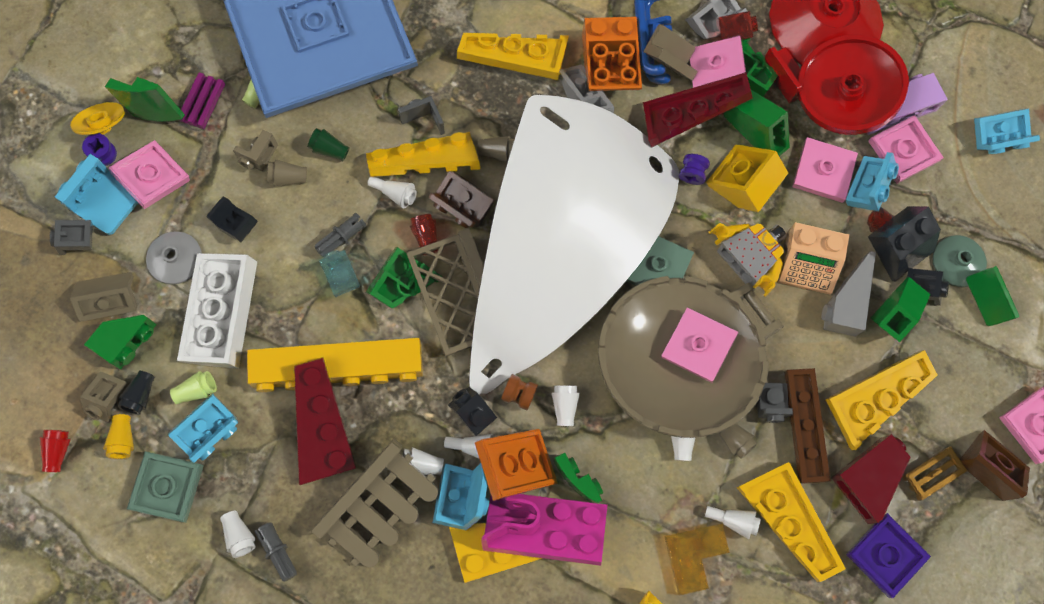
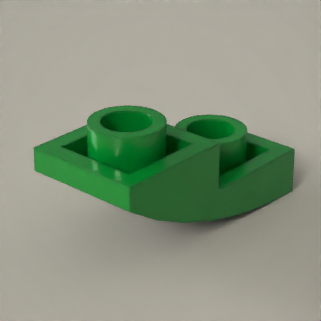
M563 453L554 458L553 461L563 478L580 496L590 503L602 501L600 495L603 494V490L596 478L591 479L589 474L578 479L576 474L580 473L573 457L568 458L566 453Z

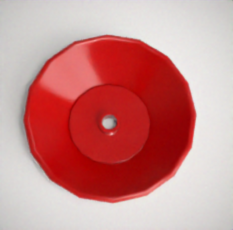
M772 0L769 11L773 36L782 49L786 47L793 59L803 65L814 49L830 39L844 35H866L880 40L884 27L881 8L877 0Z

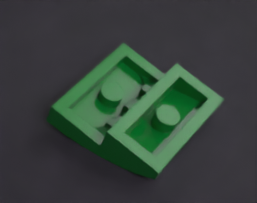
M137 77L131 86L110 78L105 85V88L134 117L149 121H175L183 119L185 116L160 85Z

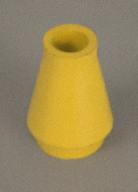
M116 414L112 416V423L103 447L106 451V457L126 459L131 456L134 445L130 424L131 417L129 415Z

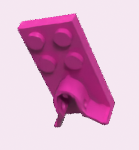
M524 494L493 501L492 496H490L485 533L481 540L483 551L601 566L607 505Z

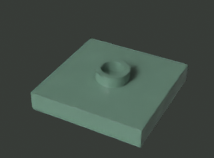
M658 236L626 282L637 286L643 282L664 276L683 278L694 252Z
M145 451L127 509L187 523L204 465Z

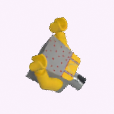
M719 223L708 232L717 236L716 245L724 241L717 252L745 284L750 282L755 289L758 286L765 291L763 295L765 297L775 288V283L779 279L783 265L780 256L784 253V249L779 243L787 236L781 226L775 225L767 231L760 223L753 226L749 224L725 226Z

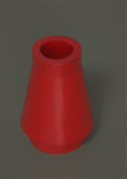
M43 430V437H39L43 472H61V466L71 438H68L69 431Z

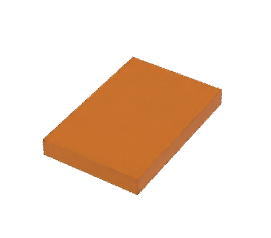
M539 429L482 439L475 442L493 501L557 484V479Z

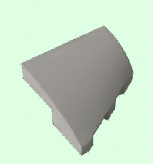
M709 0L685 19L689 26L703 39L751 31L757 28L746 8L741 9L736 0Z

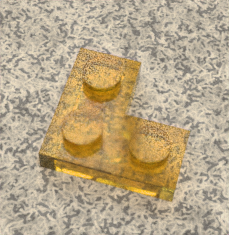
M723 524L664 536L678 595L709 589L702 559L730 553Z

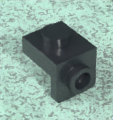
M224 196L207 214V218L217 228L240 243L258 223L252 215L236 207Z
M470 387L458 391L453 396V401L448 404L451 410L459 416L475 436L497 418L482 397Z

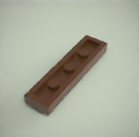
M815 368L786 370L784 375L788 388L789 408L793 409V415L790 416L798 480L801 484L830 482Z

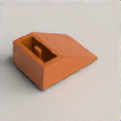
M637 17L585 18L582 42L588 90H642Z

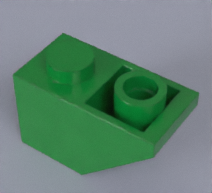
M907 277L870 318L898 342H901L920 321L931 294L910 277Z
M145 315L104 321L84 345L110 364L122 369L124 365H128L134 359L135 351L142 342L144 343L150 339L157 324Z

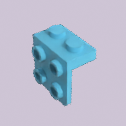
M91 154L79 163L75 173L60 186L55 196L66 208L84 220H91L93 226L107 235H112L138 204L129 192L114 178L108 168Z
M481 463L474 470L449 464L443 466L432 523L467 530L474 523H477L482 516L486 515L489 507V498H486L488 484Z

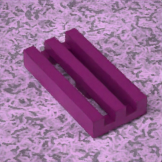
M199 72L181 108L185 116L179 121L205 129L224 89V81L221 79L215 80L214 77L209 75L206 77L203 73ZM211 86H215L200 116L199 121H197L196 118L201 108H203L205 104L206 97L210 91Z

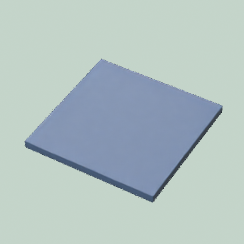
M223 0L266 118L418 66L417 59L393 0Z

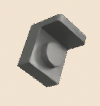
M55 220V230L50 231L51 246H54L59 255H66V250H92L93 223L91 220Z
M766 383L757 401L758 418H767L769 423L784 422V418L793 415V409L788 408L787 383Z

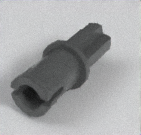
M354 213L353 216L340 226H334L331 233L315 244L314 247L318 254L326 257L343 243L345 245L348 244V239L366 227L363 219L359 221L360 216Z
M272 522L259 527L255 534L266 552L265 558L271 559L282 581L285 582L297 575V572L285 551L288 548L287 544L282 543Z

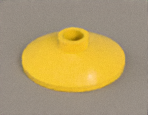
M106 102L96 104L79 112L72 119L70 126L74 133L80 135L106 134L122 120L125 110L119 103Z

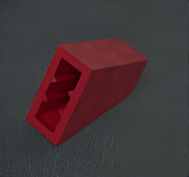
M892 434L880 438L831 477L867 524L879 523L883 519L911 458L906 452L905 444Z

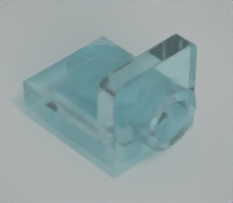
M345 250L329 252L323 259L319 260L335 297L361 287Z

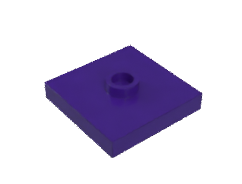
M888 513L884 515L879 523H875L846 554L888 598H894L931 557Z

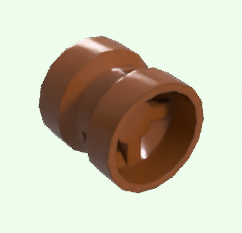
M511 374L501 400L508 403L515 402L519 405V408L527 411L538 384L531 381L526 383L521 381L519 376Z

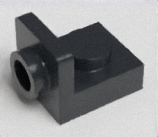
M908 268L907 277H910L931 294L928 300H934L935 305L941 306L942 297L947 298L949 282L945 281L943 271Z

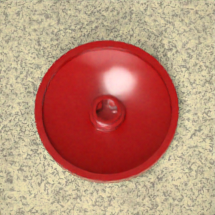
M866 35L839 36L822 43L806 58L799 73L798 82L802 89L799 91L798 97L805 113L820 127L845 135L869 133L890 122L902 108L909 86L908 71L901 56L887 43Z

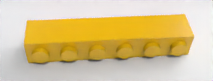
M420 338L247 350L248 384L257 389V392H272L274 387H285L286 390H295L294 366L324 357L331 383L343 382V386L360 385V381L371 380L372 384L388 383V379L400 378V382H413L417 380V377H423Z

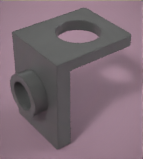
M432 96L422 100H412L406 106L398 109L402 124L432 114L440 134H445L443 120Z

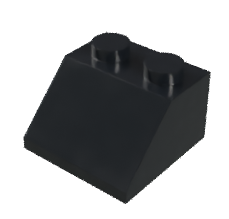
M907 206L870 234L868 238L891 280L897 281L908 272V268H914L935 251L941 229L929 206Z

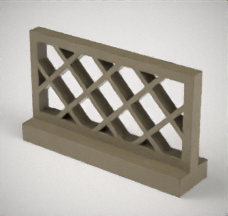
M467 228L458 231L457 235L407 252L409 262L446 357L472 347V340L465 341L467 336L473 338L470 330L475 321L476 310L473 313L460 307L466 293L476 297L478 300L484 265L470 229ZM456 243L459 254L455 262L440 256L444 247ZM439 249L437 254L432 252L434 250ZM426 254L435 259L429 271H426L417 266L415 257ZM460 258L462 259L464 266L458 264ZM438 260L452 266L447 279L432 273ZM456 268L468 274L469 278L465 287L450 281ZM420 273L426 275L424 282ZM430 277L445 283L438 297L428 293L426 290ZM470 283L474 291L468 289ZM448 285L462 291L456 305L442 299ZM430 298L436 301L434 307L432 306ZM439 303L454 309L449 322L437 318L435 312ZM457 311L472 316L467 330L452 325ZM440 324L446 326L444 333L442 332ZM449 328L464 334L461 343L451 348H448L445 340Z

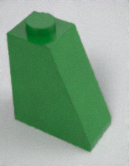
M751 90L753 99L724 112V117L753 147L774 150L780 156L790 148L788 111Z

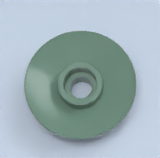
M954 235L946 237L937 244L933 252L932 261L935 271H943L945 281H948L952 286L968 287L966 277L987 268V260L983 249L974 240L965 236ZM961 255L966 258L967 262L961 259Z

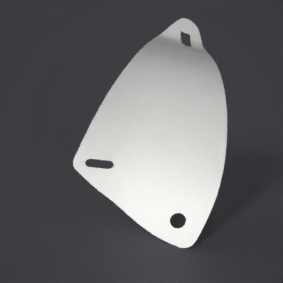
M533 95L526 103L495 209L476 309L469 384L470 388L478 394H487L493 391L502 382L510 378L511 374L515 375L539 362L584 326L636 269L656 241L670 216L679 183V169L675 161L658 145L651 148L649 138L614 113L594 104L559 96ZM547 107L569 123V129L563 130L544 117L540 112V108ZM650 156L659 160L663 168L662 173H658L652 168L649 162ZM491 360H501V367L490 378L481 372Z

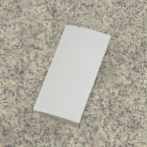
M197 253L177 361L205 366L239 368L257 267L256 260L248 255Z

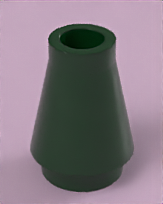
M318 128L313 131L307 145L308 148L312 149V153L335 158L342 162L345 160L350 147L344 145L325 129L320 130Z

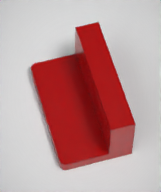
M775 47L770 48L765 55V62L778 75L774 82L790 104L799 99L798 94L802 86L798 82L801 69L786 47L779 51Z

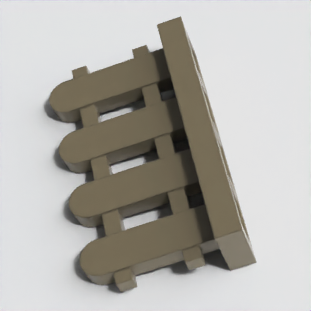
M395 438L325 513L311 531L319 539L326 533L331 536L328 542L333 547L336 543H339L354 557L351 563L355 566L361 563L368 568L374 567L379 560V553L374 546L379 541L388 546L395 544L398 540L399 532L393 525L399 519L408 524L415 522L419 512L413 503L419 497L427 502H431L438 495V488L433 483L436 477L432 473L426 477L411 463L414 457L409 453L405 457L399 452L403 445ZM387 467L391 472L384 479L380 473ZM396 477L413 490L408 498L391 485ZM365 489L371 492L366 500L360 497ZM376 499L380 500L393 512V515L388 520L371 506ZM345 511L351 514L346 522L340 518ZM356 521L360 522L374 535L368 542L351 528Z

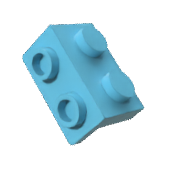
M1019 109L974 118L977 149L988 150V154L1005 152V147L1013 146V149L1030 147V142L1040 141V135H1031L1029 109Z
M887 152L885 159L863 157L845 200L847 206L879 212L882 202H886L888 199L890 182L897 177L899 165L896 163L893 153Z
M211 394L168 433V436L195 463L199 458L202 461L215 450L213 445L221 438L223 440L228 439L237 430L235 425L238 424V420L214 394Z

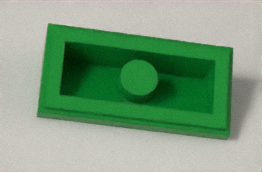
M997 266L981 270L966 277L967 284L987 326L997 325L1020 317Z

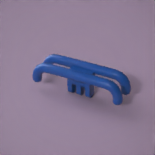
M634 0L640 67L651 82L667 84L670 82L671 76L668 73H664L665 66L662 64L654 65V59L643 51L659 24L672 31V26L670 25L672 23L671 17L662 16L651 19L650 7L654 2L660 0Z

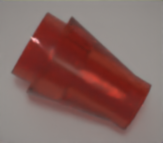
M423 214L410 219L412 225L409 227L420 248L437 242L436 220L432 218L431 214Z

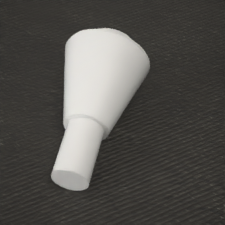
M370 177L368 180V186L382 191L383 194L403 209L408 207V205H412L416 199L417 191L413 183L384 181L377 177Z
M494 435L465 437L464 439L446 437L444 448L462 450L464 453L479 458L475 442L493 438Z
M707 506L705 514L706 518L723 522L725 526L748 540L751 534L757 535L761 520L755 517L756 511H723Z

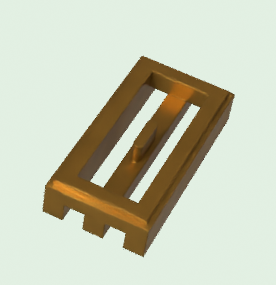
M950 446L904 474L902 478L904 481H908L910 484L908 487L916 493L915 497L917 500L921 501L967 472V469ZM946 456L951 458L919 480H915V476ZM955 465L957 467L955 471L924 491L920 487L951 466Z

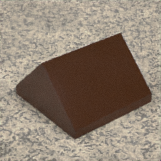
M983 430L960 458L961 462L971 475L1002 501L1025 497L1028 492L1030 467L988 432Z

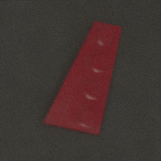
M745 72L643 102L651 148L753 99L747 73Z
M324 357L295 365L299 485L356 469L355 460Z

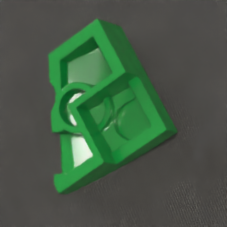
M744 34L741 41L750 89L764 96L778 75L765 62V57L761 52L755 53L748 44L750 37Z
M395 247L365 292L391 309L402 304L407 298L421 292L407 253ZM415 259L419 268L429 271L430 267ZM433 270V274L443 277ZM420 273L424 282L426 275ZM430 277L426 287L439 281Z

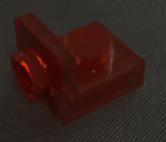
M751 11L718 17L722 40L740 36L741 40L753 38L754 32L758 31L756 15L751 16Z

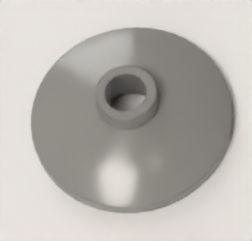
M176 231L165 233L156 238L150 245L146 255L147 268L151 275L162 283L174 285L186 282L193 277L197 253L202 254L198 242L186 233ZM171 251H175V256L168 259L167 255Z

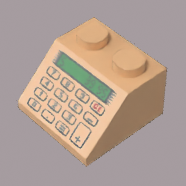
M795 222L786 233L784 253L782 255L783 265L778 283L831 295L846 259L849 234Z

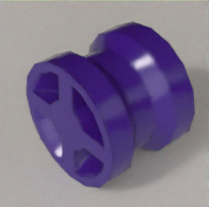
M91 134L83 141L82 150L87 157L91 154L98 158L105 166L115 161L117 150L103 134Z
M698 154L685 155L683 159L684 168L680 170L679 178L692 185L704 184L706 179L705 170L709 168L710 161Z

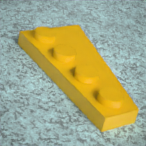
M463 33L457 49V59L558 80L569 35H560V39L547 38V35L536 34V38H521V34L498 37L496 33Z
M458 132L451 136L429 138L418 143H405L398 147L376 149L373 152L366 153L370 177L405 175L408 170L412 169L419 172V174L430 173L432 168L442 167L446 168V172L458 171V166H470L471 170H480L479 159L470 132Z
M922 350L825 400L850 450H857L869 435H873L881 428L880 425L890 416H894L905 402L915 397L938 375L926 351Z
M789 462L736 487L817 582H822L846 569Z
M475 523L467 530L449 527L464 583L543 559L483 551L481 540L485 533L486 523Z

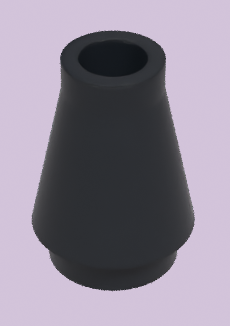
M139 370L136 377L118 397L120 400L118 407L128 413L140 415L142 410H146L155 377L148 372Z

